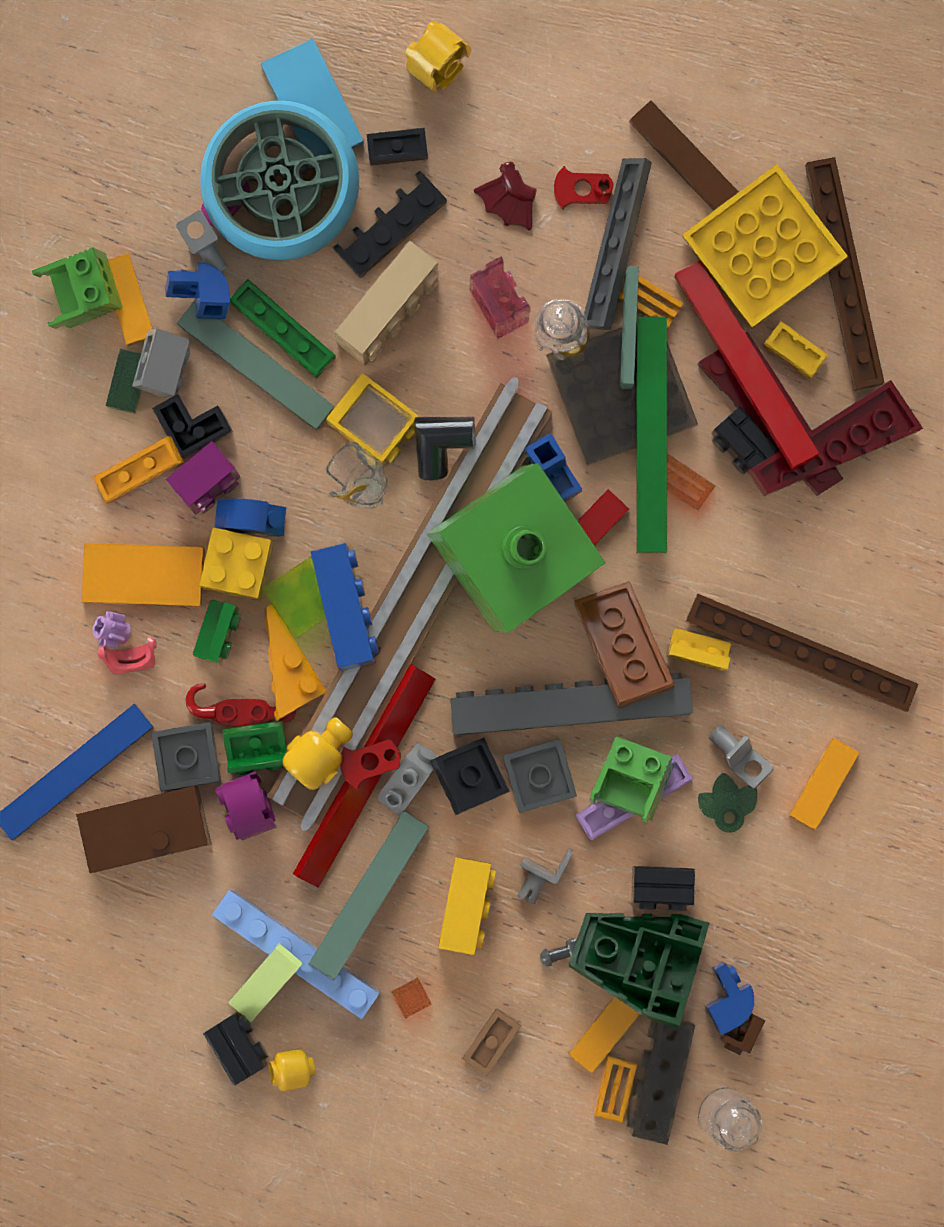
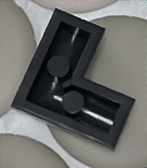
M179 394L152 408L166 435L172 437L182 459L203 449L211 441L214 443L233 432L227 418L218 405L194 419L191 418Z
M415 417L418 475L421 479L429 481L443 479L449 472L447 449L475 448L474 417Z

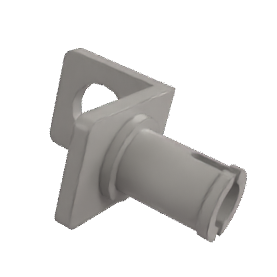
M198 210L176 224L177 229L189 247L190 253H199L204 263L214 266L220 272L228 267L214 246L218 237L202 211ZM193 221L201 222L204 227L203 235L197 239L191 238L187 233V227Z
M722 725L717 727L710 735V741L714 742L727 754L726 760L729 768L752 789H756L773 771V766L752 749L750 739L747 736L743 737L739 742ZM749 762H758L762 766L760 775L749 777L745 773V766Z
M568 848L556 873L523 857L520 866L527 869L529 875L518 893V897L525 900L529 890H532L527 902L535 904L545 881H550L557 885L572 856L573 849Z

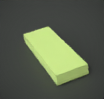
M279 943L228 1003L240 1014L244 1015L247 1020L252 1022L299 969L302 962Z

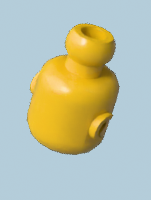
M337 717L332 718L328 721L326 730L322 734L315 730H310L301 737L299 735L296 736L286 748L288 751L283 757V766L309 790L318 789L323 784L327 785L338 773L337 769L342 762V755L337 749L352 739L353 732Z

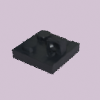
M484 737L430 761L455 815L509 792Z

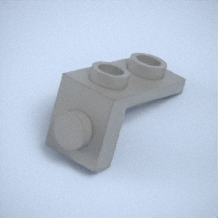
M417 743L404 758L399 769L395 771L378 795L377 800L397 815H401L434 771L430 762L436 758L433 751Z

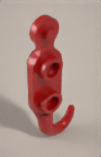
M205 683L196 684L191 687L185 699L186 707L192 715L202 719H210L225 726L263 724L275 718L276 706L272 707L261 699H227L209 707H200L195 703L194 698L199 690L206 688ZM296 711L279 721H283V723L291 722L295 718Z

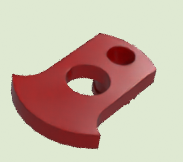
M563 166L554 181V196L558 205L563 210L567 205L573 203L607 204L610 200L614 184L608 174L572 173ZM586 181L591 186V192L585 196L577 194L574 188L576 183ZM601 184H605L608 187L604 194L603 190L599 188Z
M390 739L358 750H350L344 746L341 752V772L346 781L356 789H359L361 782L365 779L399 769L401 752ZM388 750H394L396 753V757L392 761L386 759ZM367 753H374L378 757L379 763L374 770H366L362 766V758Z

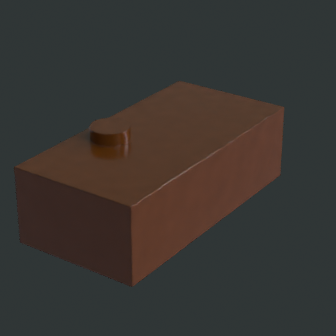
M190 786L76 814L89 873L101 872L212 844L198 786Z

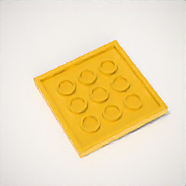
M778 164L774 165L682 234L684 240L751 329L755 328L848 259L847 254Z

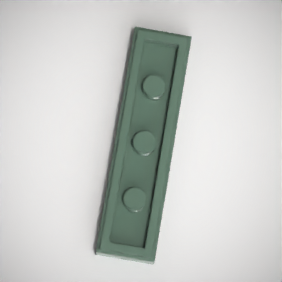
M628 266L624 279L621 389H632L634 385L639 267Z

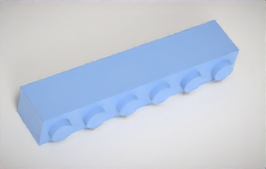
M233 889L227 892L212 914L216 919L268 955L280 943L302 962V965L295 972L298 976L360 1019L364 1017L380 993L378 989L344 966L334 981L309 966L308 964L318 948Z

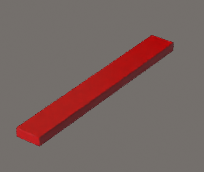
M699 261L675 273V280L790 468L794 470L818 458V450L702 262Z
M410 664L364 747L389 739L398 747L436 679ZM388 750V752L386 753V759L388 761L391 760L395 751ZM367 753L363 756V768L374 770L378 766L379 760L377 755ZM382 774L365 779L361 782L359 789L350 785L345 779L295 868L293 875L319 888Z

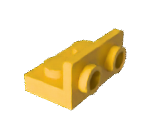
M675 628L672 631L666 657L724 672L728 670L731 659L728 657L731 643Z

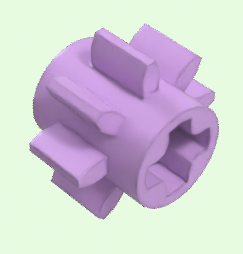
M106 611L105 617L99 616L93 626V635L99 639L98 645L118 649V643L125 644L127 642L131 629L129 623L124 622L125 615Z

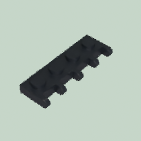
M421 171L415 174L421 184L408 195L399 188L396 194L401 201L387 214L379 207L374 210V213L380 220L370 229L363 233L356 226L352 230L358 239L345 251L338 244L332 247L359 278L363 277L447 203V199Z

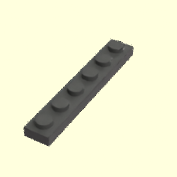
M646 158L622 159L581 326L587 328V324L588 329L611 330L652 162Z

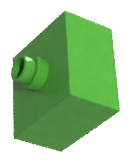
M539 463L520 467L427 533L493 632H511L606 563Z

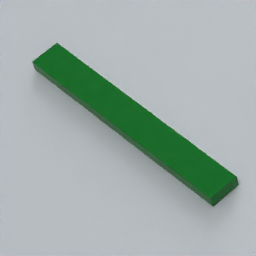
M637 317L636 553H667V317Z

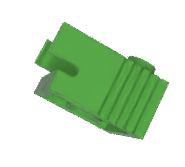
M92 247L88 251L84 250V252H79V254H74V256H69V258H63L32 270V274L39 278L42 275L51 277L62 313L53 322H47L49 327L57 329L65 325L68 328H72L94 320L97 316L101 317L102 314L106 315L112 311L115 312L117 309H123L106 253Z
M615 736V742L612 743L613 747L610 748L606 763L602 767L589 798L590 802L595 805V800L637 815L642 817L644 824H647L654 817L663 795L662 791L665 790L664 786L667 785L666 781L669 780L671 771L674 768L672 757Z

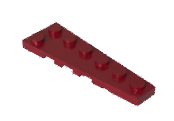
M748 331L745 332L807 433L812 431ZM719 350L699 361V367L732 400L736 408L740 406L776 445ZM834 467L803 481L818 496L842 481L843 477L838 469Z
M892 380L807 433L819 452L818 458L792 470L781 451L749 470L748 473L765 497L913 435L923 429V427Z

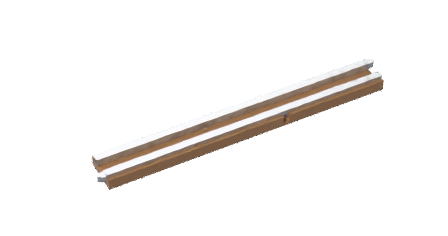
M517 377L512 378L507 385L500 383L475 428V448L463 449L370 614L372 625L368 626L370 637H376L379 654L374 655L376 663L344 671L338 670L303 734L310 730H315L322 734L326 730L328 721L337 717L353 732L352 739L342 744L337 750L341 753L344 746L350 750H358L365 746L408 667L415 659L458 582V579L427 533L522 467L527 459L525 448L538 440L552 415V411L547 409L546 406L538 402L535 404L516 393L519 384ZM339 766L337 769L338 773L327 785L323 784L318 789L309 790L284 767L267 797L303 816L301 829L302 831H307L314 823L320 826L345 778Z

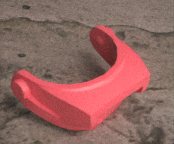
M148 637L147 644L126 650H109L105 646H101L98 650L99 659L104 661L108 669L116 675L154 668V649L157 648L156 639Z

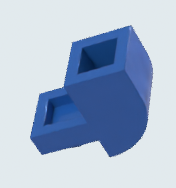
M197 262L195 272L186 270L168 271L165 285L166 297L195 298L197 318L226 319L230 305L229 286L225 276L217 268L206 263Z
M551 433L525 448L529 463H539L564 502L582 492L580 484L567 465L566 456Z
M251 499L217 500L214 528L237 533H257L282 537L284 536L286 507Z
M721 962L712 968L726 995L706 1004L705 1007L718 1032L723 1035L739 1027L749 1018L754 1007V992L752 986L748 983L738 987L737 983L741 982L734 966L728 967L726 963Z

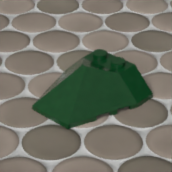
M586 913L569 962V967L649 1020L679 1028L699 963L709 922L682 914H671L670 917H652V914H642V917H624V913Z

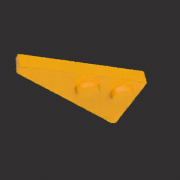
M270 604L264 609L266 613L264 623L265 630H268L269 647L267 651L269 669L272 674L271 688L275 695L276 704L274 715L275 719L279 721L324 695L326 689L273 604Z

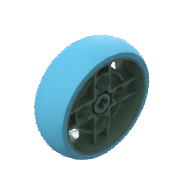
M262 102L234 114L212 137L205 151L201 166V195L211 222L218 232L236 248L250 255L269 260L297 259L315 253L325 247L347 224L358 197V164L354 151L344 133L332 120L321 112L296 102ZM283 125L300 127L313 133L327 145L331 154L316 156L305 144L285 137ZM256 132L258 143L254 144L244 154L239 163L237 173L223 175L226 161L234 148L248 135ZM272 146L281 148V153L276 158L267 156V151ZM306 169H313L316 171V176L311 181H304L301 179L302 172ZM282 175L283 179H287L283 181L284 185L277 186L276 182H272L276 180L275 176ZM254 180L258 182V188L254 192H244V185L248 181ZM338 186L333 204L326 215L313 227L304 231L302 218L308 215L317 205L322 190ZM284 203H289L293 206L292 212L287 216L278 214L279 207ZM243 205L255 218L274 224L276 238L258 235L244 228L235 220L228 208Z

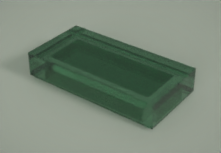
M120 349L106 407L136 414L142 390L134 388L132 385L141 357L140 353Z

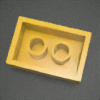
M455 856L438 945L439 949L475 955V949H482L485 931L479 928L481 918L487 919L490 907V900L485 899L487 888L493 889L496 871L491 870V863Z

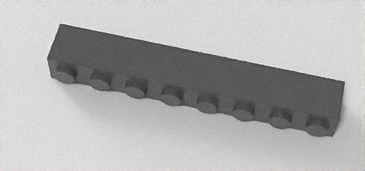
M671 673L670 675L675 684L674 689L619 709L606 679L604 680L605 685L593 686L592 681L575 682V688L563 689V683L547 684L545 685V690L533 691V686L515 687L516 693L504 694L503 689L485 690V696H474V691L457 692L456 698H450L453 736L693 714L690 678H682L681 673Z

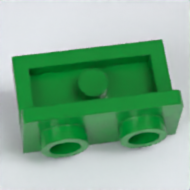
M210 600L193 656L220 665L223 659L227 660L232 646V642H229L232 630H237L241 619V614L238 613L239 608L236 605Z
M283 721L223 729L228 773L245 775L257 769L265 768L272 771L283 767V757L287 752Z

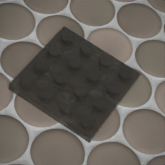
M622 327L588 339L585 351L580 354L565 357L559 351L567 350L568 353H575L580 350L579 345L582 343L585 345L586 340L546 354L587 466L636 448V344L634 385L632 389H621ZM667 343L668 437L696 427L698 422Z

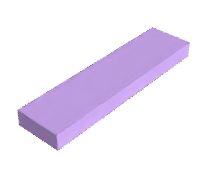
M678 754L672 757L674 768L671 771L669 780L666 781L667 785L664 786L665 790L662 791L661 799L693 780ZM598 801L595 805L589 806L575 816L591 841L634 814Z

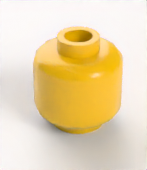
M300 1048L276 1053L273 1061L269 1062L271 1082L273 1086H278L283 1092L307 1087L310 1083L311 1075H315L313 1058L307 1057L306 1053Z

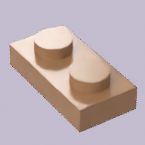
M496 1008L462 1057V1060L485 1076H488L521 1025Z

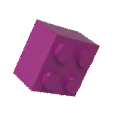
M211 441L169 476L166 481L196 515L199 512L204 514L216 504L214 499L222 492L226 495L234 490L239 484L237 480L240 478V475Z

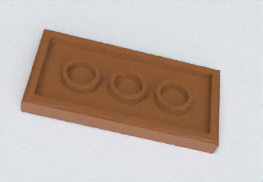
M630 581L574 601L575 608L618 709L674 689L673 679Z

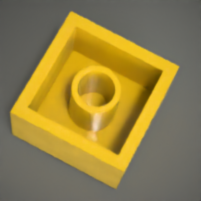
M213 527L199 586L205 590L261 602L274 546L273 542L269 539Z

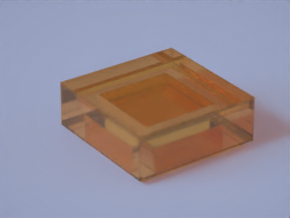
M418 977L391 991L405 1019L432 1005Z

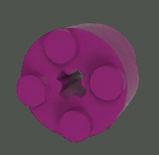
M257 771L223 783L221 787L216 788L221 805H225L229 815L225 816L229 831L234 833L236 840L241 839L243 841L277 828V825L274 823L276 819L269 797H267V792L259 787L258 783H261L262 780Z

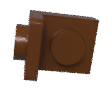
M751 1013L749 1019L740 1025L737 1030V1034L741 1035L739 1040L727 1034L720 1036V1039L726 1042L724 1048L738 1055H741L742 1051L750 1054L765 1020Z

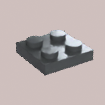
M211 722L151 732L160 791L221 782Z
M560 739L503 755L519 813L577 797Z

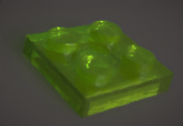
M312 556L262 588L295 638H298L326 619Z

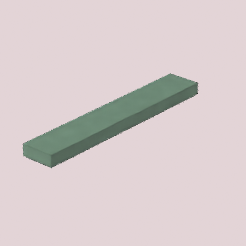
M195 300L177 322L179 327L316 431L335 408L334 405L220 319L197 318Z
M403 811L310 960L309 966L333 981L336 979L428 830V825Z

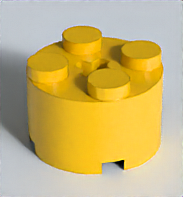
M433 20L425 28L424 35L420 40L412 42L407 47L404 56L408 58L406 70L432 92L437 93V87L444 90L461 73L464 68L461 61L464 55L469 58L471 46L446 25Z

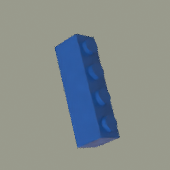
M343 543L311 551L338 669L344 671L376 663L374 655L379 654L376 637H370L368 626L372 625L369 608H363L361 597L365 596L362 579H356L354 568L359 567L355 550L349 551L347 544Z

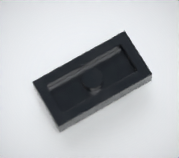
M425 128L367 134L370 166L428 159Z

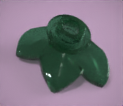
M721 773L713 784L712 793L698 794L699 808L705 816L714 819L716 826L721 831L727 833L736 832L742 827L744 816L755 809L757 789H752L749 785L738 789V786L726 773ZM726 812H731L734 815V821L730 824L724 821V814Z

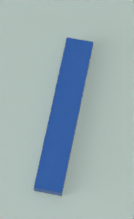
M133 704L1 810L0 827L11 841H14L148 733L154 726L138 706Z

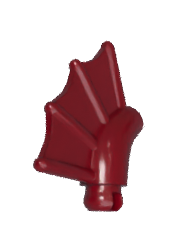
M511 161L506 162L499 167L502 173L499 178L475 188L474 193L478 194L484 201L485 211L501 217L505 226L518 224L530 231L532 229V207L537 188L526 185L519 170L515 169V164Z

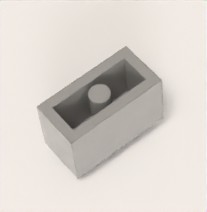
M158 328L148 330L132 387L164 398L174 396L182 384L180 373L182 366L187 363L190 355V348H187L190 339Z

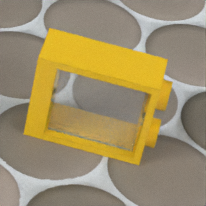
M362 373L332 410L326 421L334 430L380 465L384 466L387 461L393 463L402 451L399 446L404 439L411 440L415 435L414 420L419 415Z

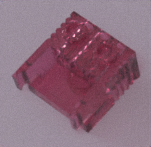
M502 256L486 264L485 270H478L471 274L469 287L497 339L527 324L531 312V307L523 296L519 298L514 289L517 285L509 271L505 273ZM507 297L509 298V301L502 302L499 300V298Z

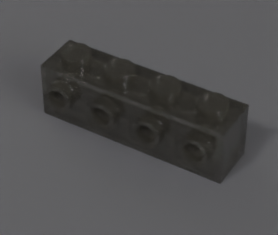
M653 1020L650 1021L647 1037L652 1039L649 1050L644 1049L640 1067L645 1069L642 1080H636L633 1097L637 1098L635 1110H629L626 1127L630 1128V1134L633 1137L668 1145L694 1034L695 1024L693 1022L682 1020L680 1027L676 1028Z

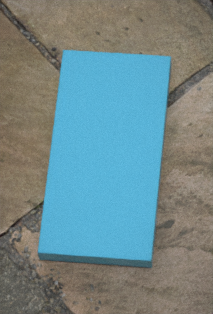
M314 39L261 63L278 101L296 102L314 108L340 128L352 149L364 144L359 130ZM291 126L297 140L310 148L316 156L331 154L327 145L316 135L303 128Z

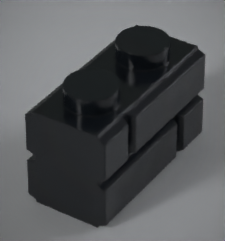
M740 406L711 433L715 437L712 439L714 445L722 453L728 451L734 458L732 464L743 475L779 451V448Z
M633 866L631 902L638 903V909L656 910V904H668V910L686 911L687 905H694L695 869Z
M237 1012L203 1033L234 1086L266 1067L265 1059L269 1057L262 1043L259 1041L255 1044L249 1033L253 1029L244 1015L239 1017Z

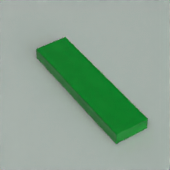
M249 279L230 298L232 306L316 379L336 358L333 352Z

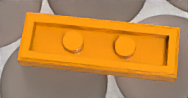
M127 253L108 259L123 307V309H117L116 313L126 345L131 346L144 342L147 331L152 330L153 327L130 254Z
M167 436L93 476V479L105 503H111L183 464L184 461L172 437Z
M832 738L791 809L789 816L816 830L860 752Z
M613 997L568 1054L590 1073H593L640 1013L616 997Z

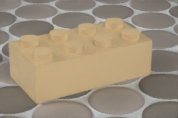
M409 241L335 330L337 344L364 366L369 360L374 362L382 353L383 348L381 345L386 339L392 340L402 328L400 322L406 315L411 317L420 306L418 300L424 293L429 295L439 282L437 280L439 275L438 262L412 241Z

